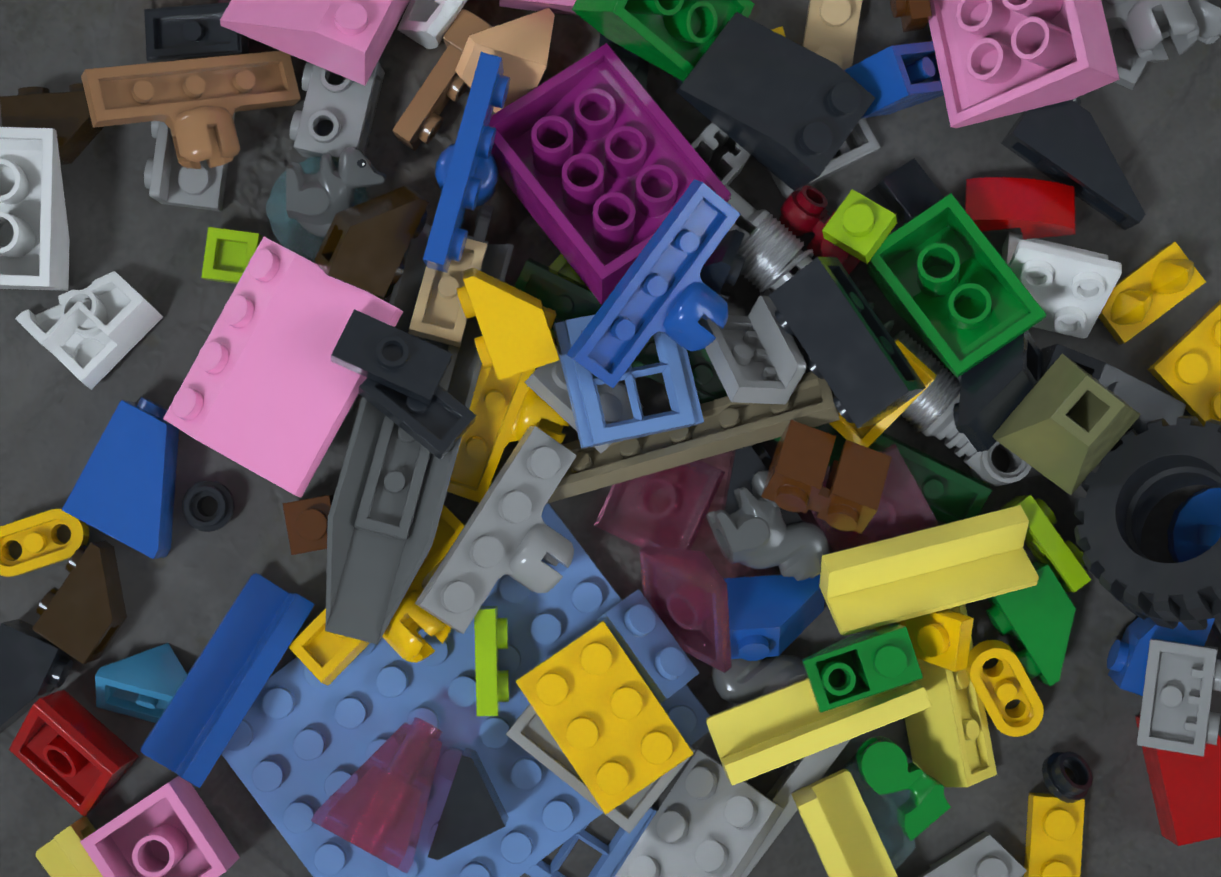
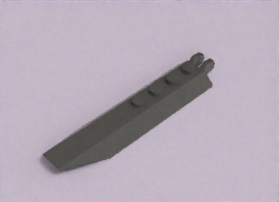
M484 204L477 213L474 237L467 236V238L487 243L481 271L504 282L514 245L488 244V241H485L494 207ZM426 223L420 235L415 239L412 238L403 256L405 260L404 269L401 277L394 284L389 301L391 305L404 311L395 328L408 334L426 269L423 256L432 228ZM476 316L467 319L460 347L415 336L453 354L440 386L468 409L471 406L482 365L474 338L483 336ZM362 397L328 515L325 631L378 645L433 545L462 437L440 460Z

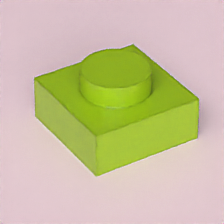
M852 189L825 225L822 232L824 239L868 264L897 224V218L893 212Z
M208 227L201 278L209 281L238 284L263 236L259 233Z

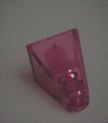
M417 717L414 718L411 725L405 722L315 812L311 821L408 874L414 863L441 752L442 742L439 741L442 731Z

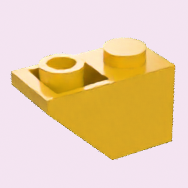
M474 267L463 271L465 286L456 288L465 317L468 319L476 316L483 336L474 338L484 369L493 366L499 381L560 360L541 300Z

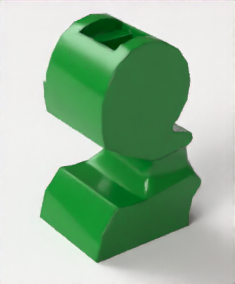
M882 736L870 737L859 746L856 753V764L859 774L875 792L883 795L906 789L910 791L909 799L897 807V821L902 832L910 841L914 840L951 808L944 796V786L938 780L923 772L913 762L907 763V757L903 750L889 738Z

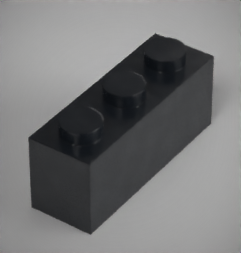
M837 257L815 258L769 295L777 308L775 310L777 321L788 334L797 337L806 351L804 359L807 366L818 378L826 380L836 395L833 398L836 409L846 421L855 423L857 428L879 423L926 388Z

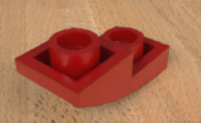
M985 177L966 179V212L981 231L1021 228L1023 239L1076 235L1074 186L1029 178Z

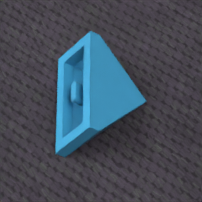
M169 643L100 667L95 675L96 707L157 723L187 676V673Z

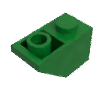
M1035 562L1032 565L1039 576L1036 586L987 598L991 607L985 611L1000 635L1004 636L1009 633L1019 649L1015 654L1029 679L1031 680L1036 677L1038 681L1052 686L1060 680L1076 608L1050 566L1045 563Z
M898 623L880 626L844 638L802 660L820 713L923 678L907 628Z

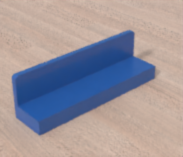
M257 573L252 574L140 748L141 753L200 788L315 604L298 593L286 592Z

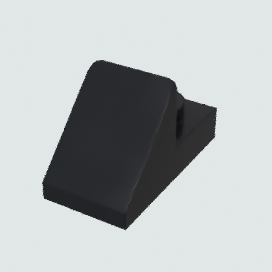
M915 158L886 176L876 187L864 195L896 214L897 224L890 234L944 198Z

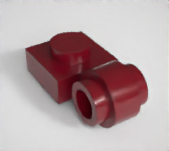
M805 185L800 190L792 191L780 209L781 216L779 221L781 225L784 224V227L788 228V232L792 231V234L796 236H803L805 233L813 232L815 236L806 248L808 250L813 249V254L816 257H837L849 276H852L863 261L824 239L822 232L836 210L829 216L827 214L828 211L825 209L828 204L827 199L819 190L812 186Z

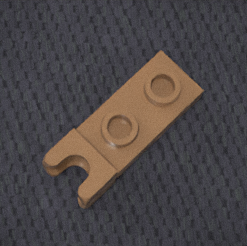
M464 8L459 12L443 36L447 49L392 129L398 141L416 151L422 141L428 144L436 136L444 120L439 115L450 99L455 102L458 101L468 87L455 72L469 35L492 28L490 24Z

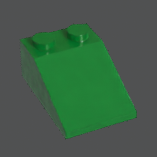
M576 0L572 10L607 39L684 81L731 17L738 12L749 18L755 4L750 0Z
M952 193L887 236L871 260L866 264L868 275L896 312L957 378L1045 319L1047 315Z

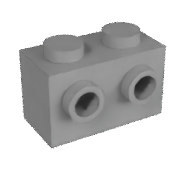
M379 61L366 86L309 62L306 63L302 76V90L307 91L303 110H296L294 112L289 134L290 140L295 141L293 147L302 157L321 161V156L328 152L334 164L339 165V158L345 148L355 147L364 154L366 153L385 75Z

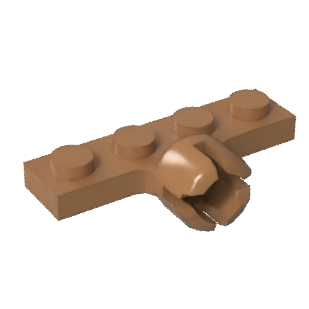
M283 51L85 69L81 75L93 128L148 121L164 122L171 130L178 163L187 169H201L200 161L206 160L209 168H214L231 162L234 156L238 155L240 145L233 120L235 112L292 106L301 99L291 56Z

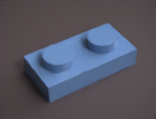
M639 589L595 620L597 624L604 620L660 703L667 700L699 674L696 667Z

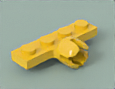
M543 306L551 329L556 312ZM481 365L469 409L477 416L475 422L462 436L447 492L480 503L490 487L504 448L509 442L520 441L530 426L538 427L560 444L563 442L566 434L562 433L563 426H570V424L524 383L535 369L498 381L493 366L484 369L483 365Z
M445 505L442 508L433 545L382 636L402 659L408 662H420L435 652L434 648L418 633L421 629L431 637L434 635L442 644L452 630L451 627L415 604L465 526ZM325 608L289 645V648L321 683L329 686L370 643L325 631Z

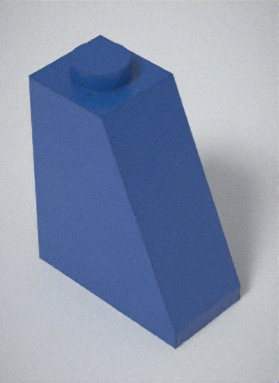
M141 397L138 403L126 400L120 401L62 511L152 559L167 557L171 549L179 429L163 419L168 409L154 401Z

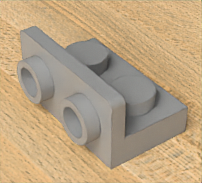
M151 121L152 137L156 138L154 158L147 160L144 171V184L149 189V196L161 204L222 212L228 163L209 168L206 160L200 161L201 169H187L178 163L170 128L164 122Z
M1150 639L1137 738L1138 746L1204 757L1206 744L1217 745L1221 713L1210 712L1212 691L1221 692V659H1217L1218 647H1205Z

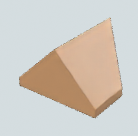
M549 8L469 35L455 72L471 88L480 53L483 52L501 57L504 69L503 75L510 77L509 90L503 108L538 86L547 67L555 17L554 13ZM494 107L493 112L496 113L500 111L501 108Z

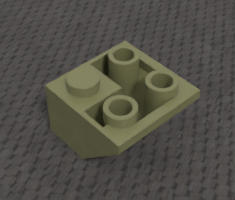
M1062 353L992 437L1068 494L1072 495L1087 475L1093 471L1141 414Z

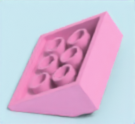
M231 0L220 19V24L227 29L366 86L410 0Z
M930 0L932 17L928 22L950 127L960 128L1072 100L1120 80L1101 0Z
M263 237L163 419L195 440L293 495L302 498L358 396L359 386L367 379V377L331 361V354L350 316L355 309L395 327L404 311L365 290L328 276L314 262Z

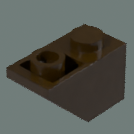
M83 83L70 85L69 92L50 93V89L45 87H22L18 89V95L0 96L2 127L53 128L56 130L60 165L72 164L104 128H93Z
M403 186L336 213L314 261L328 276L384 298L389 286L396 284L401 277L405 264L403 256L412 238H417L425 226L427 220L426 208L429 202L414 190Z
M107 541L91 542L89 546L84 544L75 551L65 568L70 574L59 589L56 587L52 588L41 600L36 609V613L41 616L32 628L36 633L82 664L100 658L127 618L115 549Z

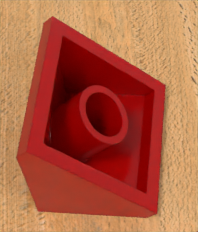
M64 689L41 697L32 705L9 748L10 752L84 817L95 808L139 758L131 748Z

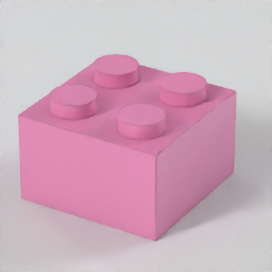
M177 776L80 841L103 877H219L240 858L193 785L180 776Z

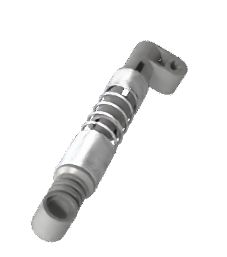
M711 123L691 146L707 164L711 161L717 146L721 148L726 143L732 146V152H727L722 156L715 171L724 178L721 180L718 177L731 193V199L727 203L741 214L729 230L736 229L745 233L737 254L746 257L740 275L748 278V282L752 281V285H756L760 292L766 289L774 292L813 261V249L803 252L801 248L804 246V242H800V238L792 235V231L788 232V228H785L784 224L781 225L777 218H773V214H770L765 209H754L729 187L742 171L750 154L714 123ZM869 303V305H870L871 308L873 309V308H874L873 303ZM894 320L884 324L888 333L894 326ZM899 331L893 337V340L896 341L898 339L936 374L935 380L902 413V417L906 418V421H910V424H913L914 428H917V431H920L925 436H935L939 440L946 437L947 439L944 444L949 449L957 446L954 453L958 457L966 454L964 462L970 467L972 475L991 487L1017 482L1028 475L1032 466L998 441L988 451L977 452L965 434L959 433L953 416L954 405L956 402H960L961 385L958 378L952 375V372H948V368H944V365H940V361L932 358V354L928 355V351L921 348V344H917V341H913V337L909 338V334H905V331ZM995 447L1004 449L1009 456L1010 463L1005 473L997 470L992 463L991 455Z

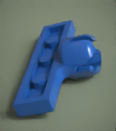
M483 52L480 53L456 142L442 151L436 162L435 177L441 191V196L423 256V261L427 268L448 273L451 260L460 262L468 234L467 230L460 229L465 210L474 211L475 207L484 205L493 197L496 191L495 185L499 180V172L495 158L491 154L496 128L490 127L489 123L494 107L503 108L510 85V77L503 75L504 69L501 57Z
M694 179L566 355L605 384L614 388L651 336L658 331L663 332L689 351H699L711 344L716 337L701 326L698 321L700 318L704 320L710 319L723 329L728 319V305L724 298L702 282L700 272L705 262L741 214L706 184Z

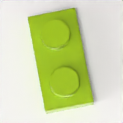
M1032 495L1016 496L1001 507L1002 510L1021 505L1029 520L1025 544L1039 563H1045L1050 566L1065 592H1076L1091 581V578L1083 569L1086 566L1082 559L1083 554L1071 541L1067 540L1064 542L1053 526L1057 523L1056 517L1040 498L1034 500Z
M481 606L474 617L477 716H498L500 702H509L510 700L509 670H499V649H508L507 617L498 618V606Z

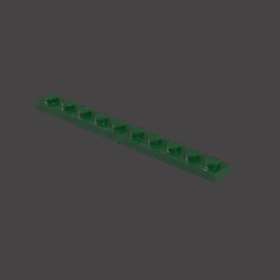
M531 258L526 261L514 286L541 300L544 307L555 310L556 317L554 323L595 315L602 306L587 286ZM651 336L632 362V368L660 362L653 336ZM705 348L699 351L687 350L699 402L703 404L727 397L728 395ZM662 373L647 375V377L665 385ZM827 423L813 428L836 436L828 466L831 467L834 460L839 461L843 445L847 439ZM882 433L868 447L892 457L882 493L945 524L978 516L992 492L990 485L885 433ZM781 437L774 438V440L779 442Z

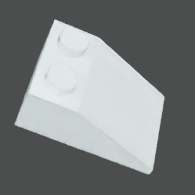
M0 127V289L68 291L70 239L57 132L53 128Z

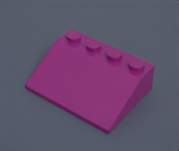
M607 43L491 116L489 126L496 128L491 154L495 158L499 175L601 305L606 301L694 179L706 184L726 202L731 199V193Z

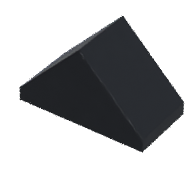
M466 748L461 755L428 854L429 858L439 860L506 826L509 817L475 750Z

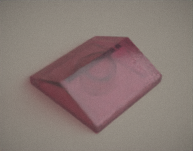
M698 460L614 484L609 491L594 526L683 567L725 472Z
M646 545L639 550L643 595L685 653L726 673L732 668L727 583L702 551Z

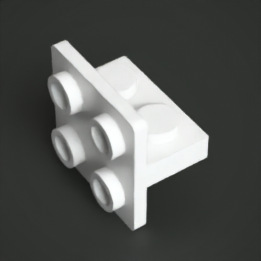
M1012 232L1008 233L1002 248L1003 260L1047 314L1045 319L1033 327L1078 338H1087L1122 274V264L1108 260V255L1037 238L1023 239L1022 235Z

